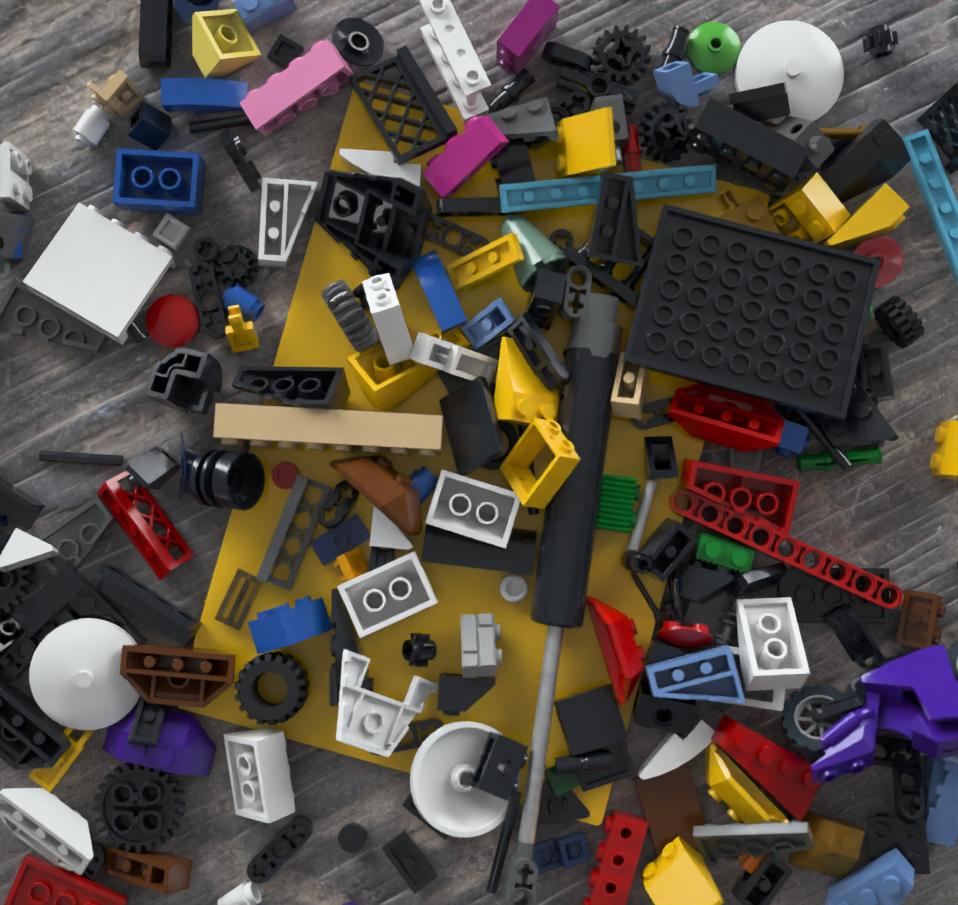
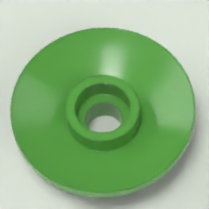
M708 22L698 26L690 35L687 43L688 58L691 64L702 73L707 72L720 75L729 71L736 64L741 50L737 34L732 28L720 22ZM711 42H718L720 47L713 48Z

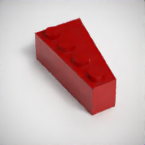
M724 714L711 740L759 784L787 813L801 822L822 782L814 784L812 780L811 766L813 763Z

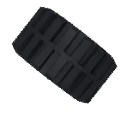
M270 651L253 658L244 665V669L237 676L239 680L235 683V689H238L235 698L236 701L240 700L241 702L240 710L242 712L245 710L248 713L247 718L250 720L255 718L257 723L261 725L268 723L271 726L279 722L282 724L292 718L303 707L309 695L307 690L310 687V682L307 681L306 676L308 673L306 669L303 670L301 668L302 663L299 660L295 661L290 654L284 655L280 651L274 653ZM275 672L286 681L288 694L281 703H270L261 697L258 690V681L264 673Z

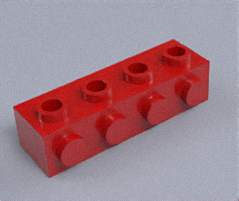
M617 809L612 810L611 816H606L603 826V832H606L604 843L599 842L595 859L599 861L596 870L592 869L588 879V886L591 887L588 897L584 896L581 905H626L648 827L644 817Z

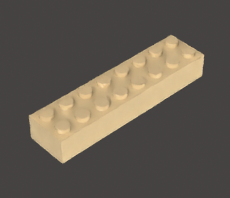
M216 403L213 437L221 439V444L235 447H244V442H250V446L271 448V443H275L282 449L299 450V445H306V449L311 451H326V446L334 447V450L344 453H353L354 448H362V452L366 454H381V449L390 450L392 455L408 456L409 451H418V455L421 457H436V452L442 453L444 419L441 415Z

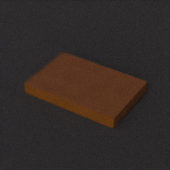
M687 763L649 779L642 780L639 776L634 777V783L657 857L662 853L664 847L668 843L673 842L678 836L693 849H697L698 846L693 838V827L704 826L706 823Z

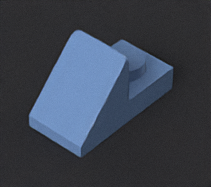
M500 297L461 327L475 350H478L499 334L507 331V328L516 319Z

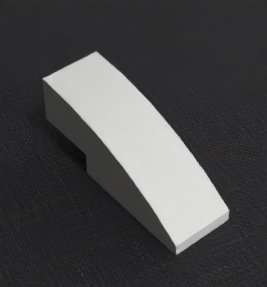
M339 150L342 162L357 173L399 177L419 187L422 186L421 164L404 163L398 165L392 153L388 151Z
M418 332L409 357L421 364L471 381L479 376L485 377L488 386L492 382L499 363L497 359Z
M696 716L692 721L688 735L681 734L678 736L675 733L668 732L636 770V773L642 780L676 769L704 750L712 742L711 737L715 731L701 718Z

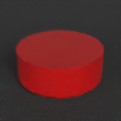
M280 462L272 470V480L281 489H291L297 475H300L298 467L290 462Z

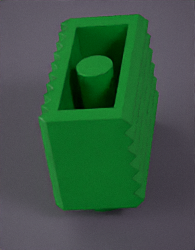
M603 474L596 529L626 534L630 533V528L635 529L637 513L632 511L634 501H639L641 485H636L637 478Z
M703 532L697 533L696 537L698 540L691 552L692 559L726 568L739 574L750 572L756 549Z

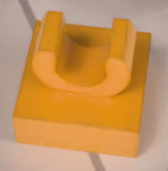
M360 547L336 557L337 561L333 564L334 568L340 566L344 574L339 577L340 581L346 580L348 582L369 572V567Z

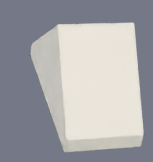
M374 506L369 546L405 550L413 548L414 545L409 538Z
M16 528L0 555V570L5 573L57 556L59 552L52 545Z

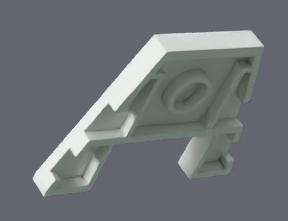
M344 649L336 740L389 757L408 731V724L416 713H421L426 706L424 702L431 693L434 694L439 684L414 675L404 702L363 689L360 686L371 659Z

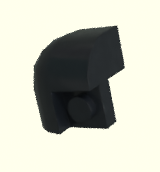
M175 348V352L168 354L162 361L157 360L152 369L144 395L159 404L186 413L190 411L207 415L214 392L220 393L221 365L209 353L186 348Z

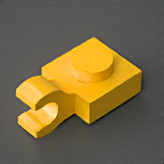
M239 305L229 306L230 316L228 318L230 325L225 326V330L233 353L259 348V338L253 322L243 321Z

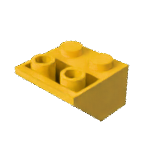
M818 172L798 183L767 208L777 228L783 235L817 243L836 233L850 216V213Z

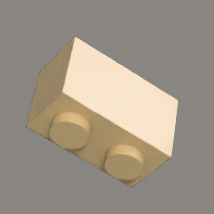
M620 352L610 401L613 416L641 419L650 370L622 363L625 352Z

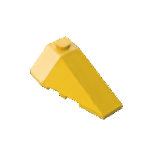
M457 328L442 334L440 329L424 332V334L464 348L469 346V341ZM416 338L411 339L413 346L416 341ZM379 343L374 344L368 350L365 349L362 352H357L347 357V362L360 388L377 412H382L402 401L440 370L412 359L390 365L383 346L380 347Z

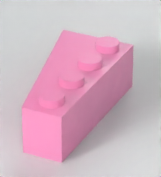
M327 39L313 45L311 51L305 56L292 60L289 67L281 73L270 76L267 83L262 87L248 92L245 99L240 102V105L254 128L266 136L295 119L297 115L293 109L296 112L298 110L309 111L317 106L318 99L322 96L330 94L333 97L340 93L339 87L348 82L349 77L355 75L356 72L351 64L343 59L335 45Z

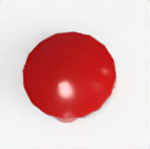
M168 294L159 297L151 304L146 315V327L149 335L155 342L166 348H176L187 344L199 333L200 317L197 308L189 299L181 295Z
M666 621L664 622L663 629L657 633L660 640L679 648H700L713 642V638L709 634V627L703 624L684 627L678 622Z

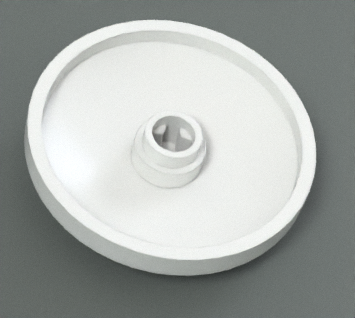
M800 21L775 22L754 33L743 46L734 72L737 92L786 82L790 106V115L788 116L808 119L813 122L822 118L834 105L840 95L844 79L842 59L833 41L818 28ZM786 116L760 122L769 126H778Z
M76 619L58 626L42 640L31 660L29 680L34 699L42 711L52 720L72 729L96 730L118 722L131 711L140 697V694L120 675L122 645L138 644L124 629L101 619Z
M458 721L444 725L425 739L414 757L410 772V788L415 806L421 816L431 826L445 834L455 837H475L491 831L504 820L509 800L506 801L469 786L489 733L493 732L502 735L488 725L473 721ZM500 763L498 769L503 771L504 765ZM520 771L516 779L518 781L516 791L520 789Z

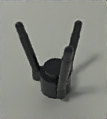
M673 571L668 576L671 600L662 602L660 604L661 609L659 610L638 575L631 572L635 584L653 612L655 622L662 621L664 625L666 621H675L680 624L685 621L681 609L678 580L674 578Z

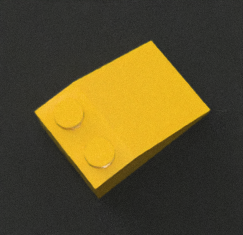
M612 107L564 118L557 123L556 130L559 139L555 140V143L559 145V155L556 157L557 170L561 171V178L593 176L616 166Z
M885 183L822 245L843 249L861 243L866 239L876 237L880 233L887 235L892 229L894 230L906 218L903 213L910 206Z
M502 337L493 402L497 420L522 426H529L534 418L551 419L557 422L559 406L557 388L554 391L548 390L539 377L534 374L514 340Z
M950 420L941 422L935 431L934 440L937 442L936 451L930 459L931 476L958 481V421Z
M679 836L673 842L668 843L662 853L653 862L648 863L640 874L644 887L655 905H721L724 902L702 855Z

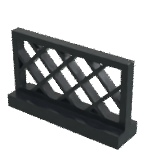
M407 46L397 49V56L349 77L351 86L398 165H402L445 145L452 137L457 135L456 126ZM396 67L399 72L396 80L383 76L386 70ZM366 79L375 81L372 91L361 88L358 83ZM380 83L394 86L391 95L377 92ZM398 88L409 90L411 92L410 99L405 100L395 97ZM374 99L388 102L385 112L373 109ZM392 104L406 107L404 115L399 116L389 113ZM411 108L423 112L422 121L408 118ZM386 120L400 123L397 133L385 129ZM405 124L419 128L416 138L402 134ZM424 129L435 132L438 137L432 141L420 139ZM399 140L413 144L412 149L401 155L397 149Z
M958 82L917 119L925 130H929L931 138L951 160L944 166L950 175L958 170V124L954 121L955 119L958 122Z

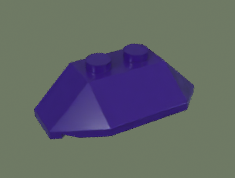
M138 705L134 706L121 720L108 726L103 750L121 761L174 774L210 775L217 747L210 740L194 715L168 709L157 748L128 743V737Z

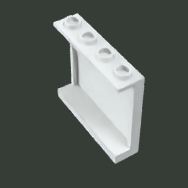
M78 203L23 280V283L30 292L123 345L128 338L127 328L168 268L175 269L176 264L172 257L173 254L161 245L158 247L153 246L149 243L150 241L147 237L139 232H135V234L126 230V226L117 219L112 218L110 221L96 207L92 205L86 207Z

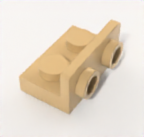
M120 69L115 75L108 78L102 90L91 81L87 84L93 92L91 98L110 116L113 117L117 114L123 120L144 97L133 81Z

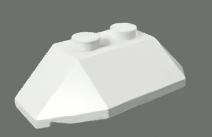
M12 788L0 791V817L9 830L54 865L82 875L93 858L88 821L44 788Z

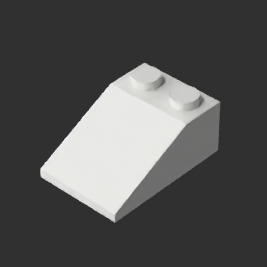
M791 597L736 600L740 666L746 691L801 688L810 671Z

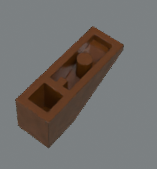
M109 845L107 847L104 874L163 894H170L189 889L193 860L156 851L142 850L140 853H137L136 848L125 852V847L123 846L115 848V845Z

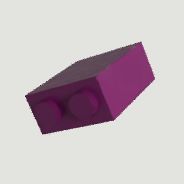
M529 0L497 40L496 60L501 69L507 73L513 72L515 75H518L557 26L559 5L553 0Z

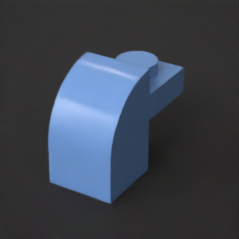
M674 61L653 71L660 95L672 104L688 107L700 105L699 96L709 94L711 88L720 85L718 74L703 72L693 76L690 62Z

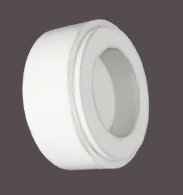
M510 574L501 581L500 592L507 601L518 602L527 594V583L521 576Z

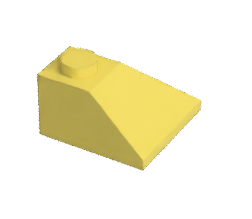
M237 9L194 12L192 15V55L205 78L226 76L261 56Z

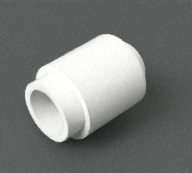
M92 105L90 109L85 110L74 127L73 131L77 134L75 139L87 147L91 144L97 146L109 128V121L112 117L98 106Z

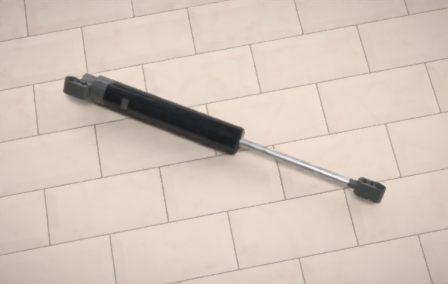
M576 265L564 273L567 276L562 303L558 309V314L562 319L571 321L565 363L570 373L569 378L562 385L563 390L557 423L560 425L566 439L574 445V450L581 460L545 508L530 619L535 623L547 625L517 850L516 853L509 857L506 868L503 895L508 905H533L535 900L538 868L532 858L564 628L578 629L583 626L612 414L610 401L623 327L616 325L619 298L590 293L592 274L583 265ZM572 273L580 276V286H576L572 282ZM572 302V305L577 307V310L572 312L573 309L568 306V303ZM524 892V896L520 901H513L516 893Z

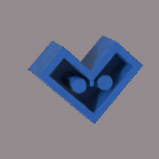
M307 596L295 600V607L290 608L289 603L257 613L258 619L248 622L257 653L261 654L289 646L332 630L323 597L312 601L311 597Z

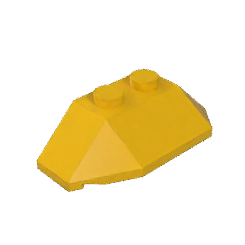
M713 741L705 748V781L710 786L707 792L718 803L723 800L730 807L726 812L737 823H740L742 820L745 824L790 822Z

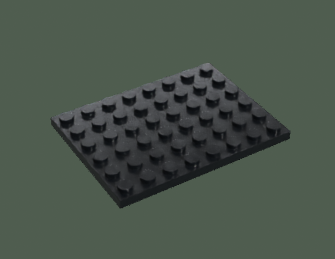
M663 204L622 363L843 421L847 414L881 260Z

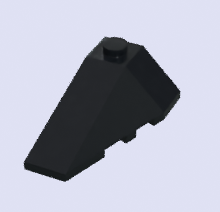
M884 118L873 120L818 174L840 202L843 203L892 179L911 158L901 136Z
M338 588L332 589L331 628L335 629V634L331 637L330 652L332 657H335V663H332V668L329 671L330 706H339L343 651L345 649L362 656L364 655ZM367 668L360 687L374 692V678H369V670Z

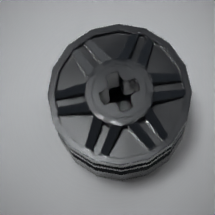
M208 449L196 457L191 467L189 478L190 490L194 499L200 505L245 511L251 509L259 501L263 493L265 484L264 468L261 460L253 453Z

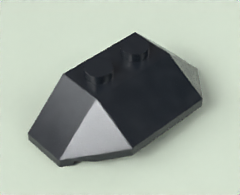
M0 680V758L15 770L54 767L71 746L61 726L47 716L37 704L20 690Z

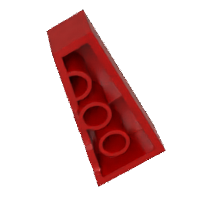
M684 459L679 482L680 486L789 536L800 481L693 459Z

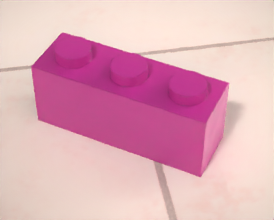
M474 116L464 126L466 130L460 136L455 135L445 144L447 149L440 155H434L426 163L428 167L422 174L442 198H449L457 193L509 143V140L489 116Z

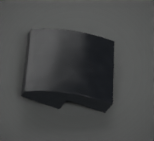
M604 684L583 693H575L554 701L570 756L589 752L628 738L612 684Z

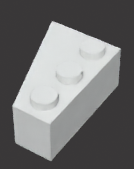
M262 177L258 266L286 267L317 190L318 182Z

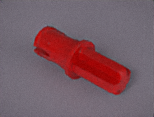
M630 125L631 136H628V141L621 152V155L624 156L626 172L642 171L640 154L643 153V150L639 148L638 125Z

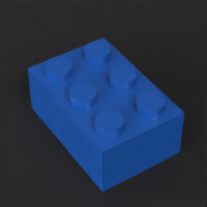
M117 148L113 203L121 210L202 215L206 162L199 153Z

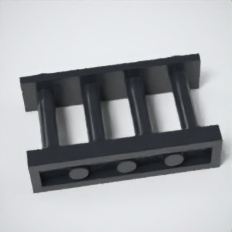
M638 227L640 244L647 248V251L642 256L644 267L635 266L626 280L621 282L612 276V270L618 262L606 260L604 264H599L598 266L590 260L591 257L585 256L588 239L577 250L570 247L566 252L569 266L583 265L587 267L592 274L593 283L610 295L619 298L621 303L634 312L636 311L639 294L634 292V286L646 271L654 241L652 236Z

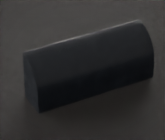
M426 524L421 561L532 575L537 531L512 527L507 546L503 548Z

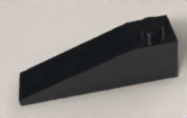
M241 366L232 382L234 389L302 408L344 410L351 393L344 367Z

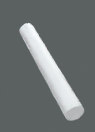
M647 479L637 512L635 529H632L626 551L630 549L638 551L658 482Z

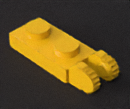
M67 727L64 733L71 743L69 749L54 767L33 769L28 777L51 793L84 751L85 745L97 729L85 730L83 736L78 741L72 736L76 729Z

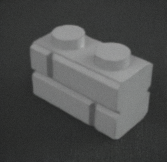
M492 613L460 616L463 677H495L497 675V666H502L501 649H496L495 640H501L500 623L494 624V614Z

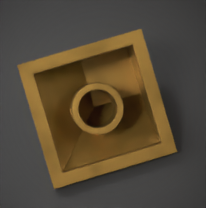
M807 811L801 822H808L814 838V848L791 852L789 864L837 878H845L859 858L865 831L855 823Z

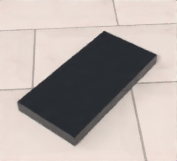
M786 567L788 571L777 583V598L791 597L797 623H828L825 616L849 603L863 623L890 624L889 608L876 606L793 567ZM830 568L832 579L838 578L840 568ZM860 568L889 581V568ZM862 576L858 577L855 582L857 590L861 591L865 587V579ZM885 588L881 593L883 602L889 600L888 588Z

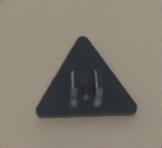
M545 778L542 785L537 826L589 817V810L572 789L558 797H554Z

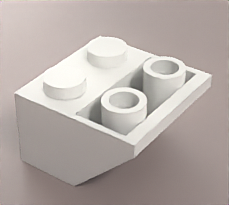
M3 142L0 145V210H30L29 202L33 199L32 188L29 185L32 164L30 159L10 142Z

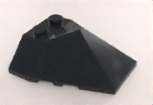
M328 169L324 172L314 220L337 243L342 242L352 252L350 256L355 261L360 260L369 269L368 273L372 277L389 273L394 289L398 290L420 259L433 208L425 189L403 178Z

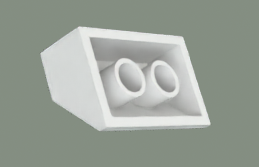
M442 470L425 523L506 548L520 500L513 491Z
M415 551L337 586L360 638L438 603V598Z
M260 728L224 734L236 815L269 824L296 812L294 804L295 795L292 790L291 768L287 758V742L284 731Z

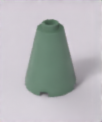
M511 214L503 220V225L500 229L502 236L509 233L517 234L525 259L513 265L519 285L525 292H530L539 268L561 274L566 270L569 265L566 254L524 215Z

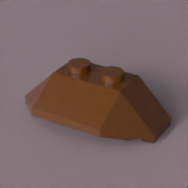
M379 455L338 459L330 462L329 465L345 478L406 536L419 535L422 532L419 492L411 485L413 482L408 476L398 473L392 468L393 464L389 459Z
M161 644L122 645L120 675L131 684L147 703L204 708L234 683L236 655L215 649Z

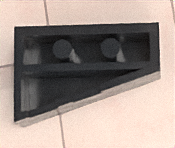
M601 172L585 256L644 267L641 256L633 177Z

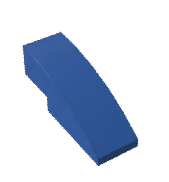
M160 78L161 104L166 112L194 111L196 114L244 111L240 102L245 99L248 93V84L245 82L207 78Z
M436 250L420 256V259L414 266V271L442 334L465 325L467 318Z

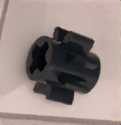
M886 24L870 28L868 34L865 35L866 38L862 39L864 52H869L872 54V58L875 59L891 55L893 53L892 49L895 48V45L899 44L897 31H892L889 29V25Z
M411 633V640H406L403 643L402 655L406 661H409V666L428 667V660H433L436 656V644L430 639L429 634Z

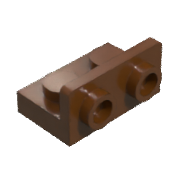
M905 589L896 644L921 649L940 644L942 630L937 628L939 618H944L946 611V602H942L943 596Z

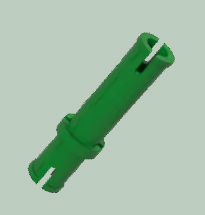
M879 446L842 451L852 463L850 466L881 464L883 459ZM821 450L820 453L800 454L796 457V465L799 472L821 469L824 472L831 471V468L840 467L826 450Z

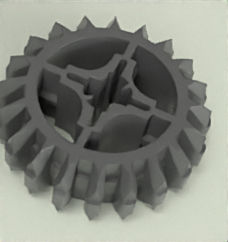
M340 279L322 290V297L355 351L362 352L373 347V344L379 341V335L347 283Z

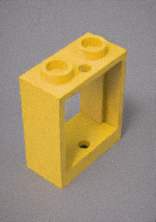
M534 418L499 468L523 506L544 509L581 459L575 452L574 445L562 433L561 427L557 422L551 419ZM547 442L556 457L537 481L529 466Z

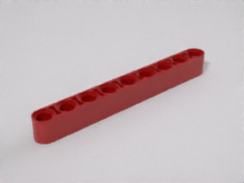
M688 490L676 491L669 498V507L675 514L740 544L752 547L764 555L867 602L889 609L899 606L902 602V591L897 585ZM680 495H685L689 499V507L684 511L680 510L676 504L677 498ZM707 506L711 507L715 514L710 522H706L702 517V510ZM731 518L737 519L740 525L739 530L734 534L727 527L728 521ZM758 529L763 531L765 536L763 543L760 545L753 541V534ZM786 541L790 546V551L783 557L780 555L778 548L781 542ZM808 553H812L815 557V563L810 568L804 564V558ZM836 564L840 568V575L838 578L832 579L830 568ZM860 576L865 579L866 583L861 591L857 590L855 585L857 578ZM885 588H888L891 593L890 599L887 602H883L881 599V593Z

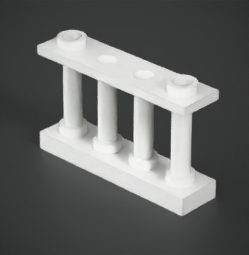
M419 0L430 23L420 27V33L463 123L466 124L474 116L489 114V108L481 91L491 88V83L451 1Z

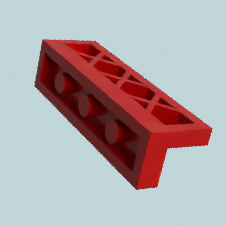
M126 470L105 481L98 490L97 495H101L116 517V521L161 581L169 576L175 568L192 559L195 555L147 489L144 487L139 489L132 482L131 484L134 486L133 493L122 489L119 482L131 475ZM137 501L148 505L150 508L149 515L138 511L136 508ZM153 523L164 527L166 530L165 537L154 533L152 530ZM169 545L178 547L184 556L175 561L168 552Z

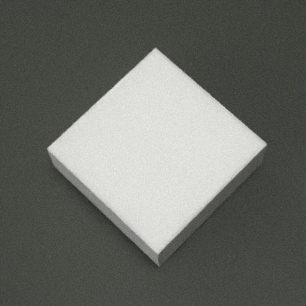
M166 213L152 235L177 251L191 228Z

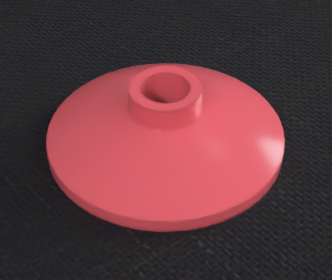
M877 236L866 239L852 252L870 258L877 256V259L881 260L875 288L891 283L898 276L903 266L904 257L900 246L894 240L887 237Z

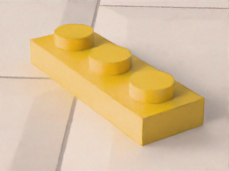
M509 233L446 265V269L454 291L460 292L525 259L517 234Z

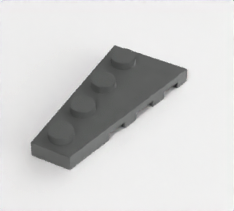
M15 279L12 281L0 304V331L101 353L109 338L30 292L24 284Z
M808 822L733 823L732 825L705 824L704 826L693 827V838L707 866L716 865V860L726 858L728 863L739 861V856L747 854L752 855L753 858L765 857L767 851L770 850L783 854L814 848V838Z

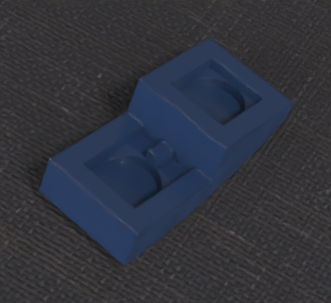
M584 832L563 835L534 843L532 860L538 868V874L559 867L566 869L590 861L591 858Z

